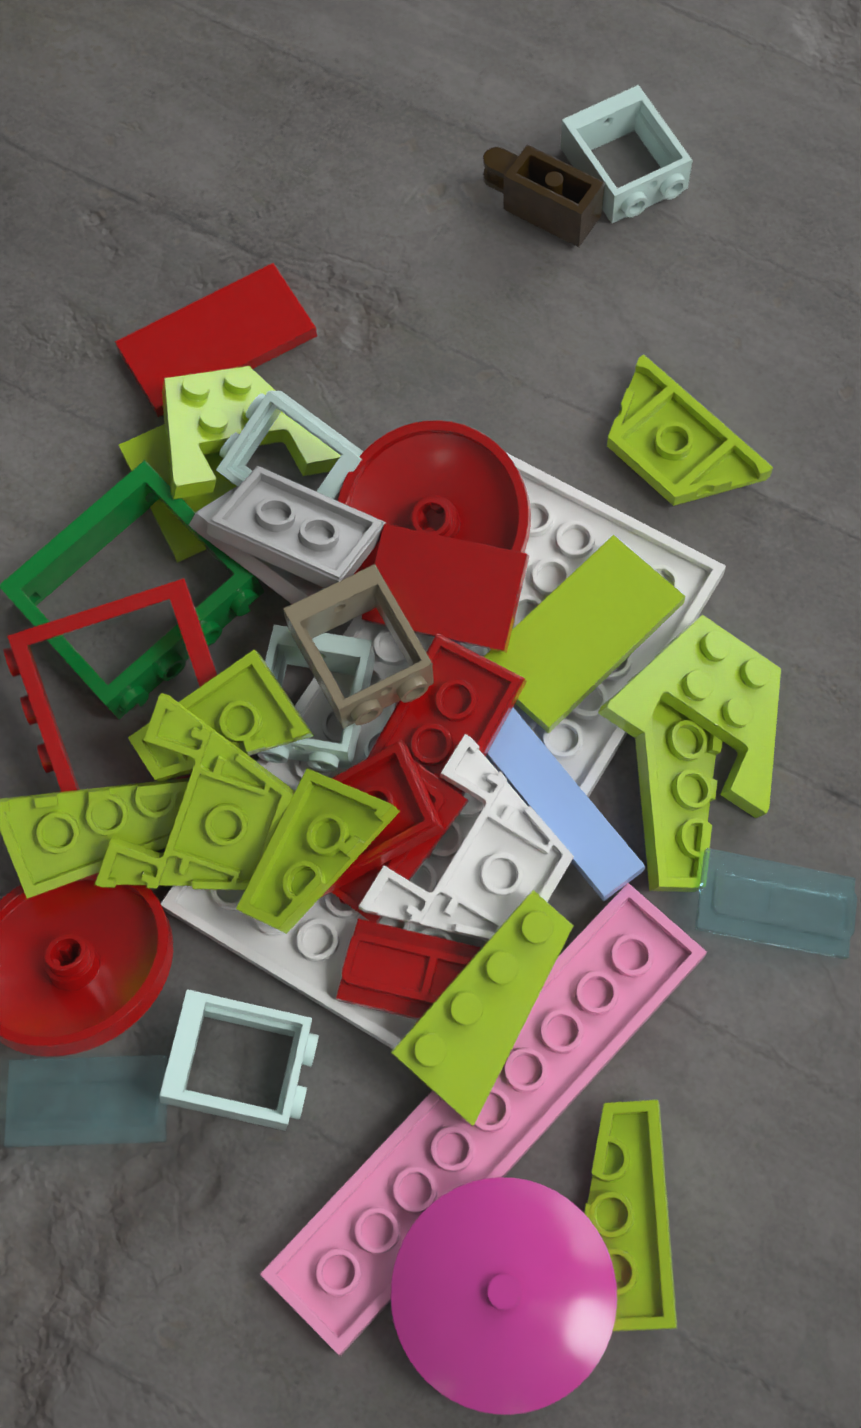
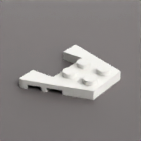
M465 734L442 770L440 777L484 804V808L433 892L423 890L396 872L383 866L359 905V909L374 915L488 941L531 891L534 890L545 901H548L574 856L531 806L528 807L507 783V778L502 772H498L482 754L477 743Z

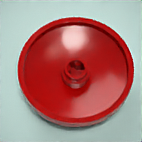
M432 420L415 422L394 429L378 438L359 456L362 461L353 472H348L342 484L338 497L339 502L382 520L386 524L525 553L531 527V508L523 478L508 454L495 441L482 432L464 424ZM379 542L354 574L374 565Z
M98 872L28 899L22 885H19L0 900V1043L13 1050L34 1056L54 1057L77 1054L101 1046L116 1038L134 1025L149 1010L162 991L170 972L173 958V935L169 920L158 898L150 888H147V885H116L115 888L100 887L95 885Z

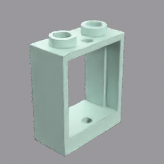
M639 85L562 119L560 148L574 168L605 182L602 210L611 223L625 217L637 216L645 208L664 199H673L688 188L692 159ZM635 131L661 168L617 188L591 150Z
M268 391L266 395L263 393L259 394L246 412L245 416L249 421L241 433L232 434L223 445L219 455L224 459L216 470L239 487L252 472L245 465L279 414L283 412L341 455L316 491L338 501L345 477L348 472H353L362 461L359 456L363 451L282 391Z
M274 625L265 663L282 687L287 664L308 668L309 666L288 627ZM323 633L312 639L330 671L354 675L350 696L370 686L375 663L372 640ZM354 723L342 729L340 743L306 738L257 754L261 759L272 763H286L288 759L304 761L310 767L325 772L337 771L338 767L349 769L353 764L361 725Z
M187 989L160 1092V1103L285 1131L290 1117L300 1119L307 1087L299 1086L297 1083L301 1066L312 1067L319 1035L309 1033L312 1018ZM204 1017L293 1037L276 1110L186 1090Z

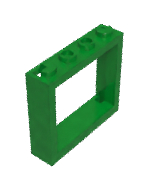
M145 460L0 584V589L35 627L50 622L36 606L145 513L150 506L160 500L232 575L231 578L195 608L208 647L219 639L223 628L235 617L243 616L251 610L248 606L264 593L257 577L189 526L195 512L182 498L173 499L170 486ZM177 624L107 685L63 635L47 640L119 720L135 705L138 704L142 707L148 700L149 693L163 681L175 678L184 669L186 661L190 658L179 625Z

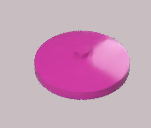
M496 1177L481 1179L459 1186L442 1195L421 1213L406 1234L396 1257L391 1281V1307L395 1329L407 1357L419 1374L433 1388L448 1399L464 1407L479 1412L511 1415L538 1410L557 1402L576 1389L591 1374L605 1352L612 1335L617 1309V1286L611 1257L603 1239L589 1218L575 1204L544 1185L524 1179Z

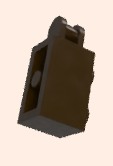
M528 144L519 156L501 147L489 148L484 153L483 165L485 169L483 171V180L487 186L504 194V210L580 247L602 216L605 182Z

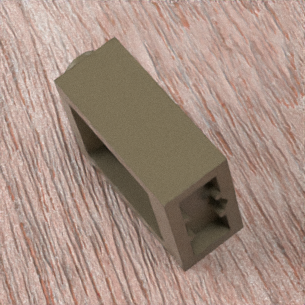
M375 564L284 608L289 632L343 729L354 723L356 725L367 724L376 719L384 708L400 700L402 702L413 701L422 696L429 686L434 684L432 662ZM376 608L410 667L345 698L312 639Z

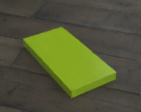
M613 535L512 629L507 653L490 650L483 657L526 679L527 683L515 704L549 734L684 604L686 596Z

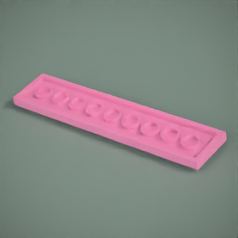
M627 883L557 958L474 1126L466 1122L432 1091L260 1275L341 1356L391 1301V1281L398 1251L409 1229L421 1213L442 1195L459 1186L481 1179L504 1177L703 960L707 951Z

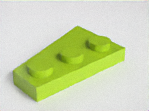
M256 650L251 651L178 702L248 756L314 736ZM150 723L128 737L155 780L162 782L192 773L195 764L194 758L144 741Z
M307 768L236 910L287 934L394 819L400 810L388 802Z

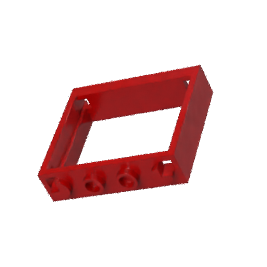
M185 578L7 636L11 647L3 649L4 656L12 677L21 675L27 695L20 697L21 705L29 725L38 724L44 743L37 745L38 754L45 772L50 773L54 771L60 787V791L57 792L80 789L30 645L170 600L199 687H201L218 674ZM191 773L174 779L190 778Z

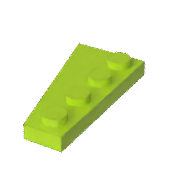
M660 699L645 732L635 737L649 891L696 892L705 888L712 825L708 822L710 802L716 799L718 780L713 779L715 759L716 755L721 753L722 740Z
M190 778L0 799V832L27 899L98 873L112 837L153 851L166 848Z
M534 890L526 896L390 1052L471 1126H474L573 928V925Z
M658 1100L604 1103L592 1167L593 1176L584 1214L589 1218L603 1239L615 1272L617 1309L612 1332L677 1329L660 1103Z

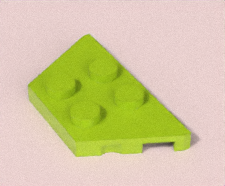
M644 354L638 358L633 378L622 399L619 414L615 418L608 435L607 447L673 506L766 481L771 476L773 466Z

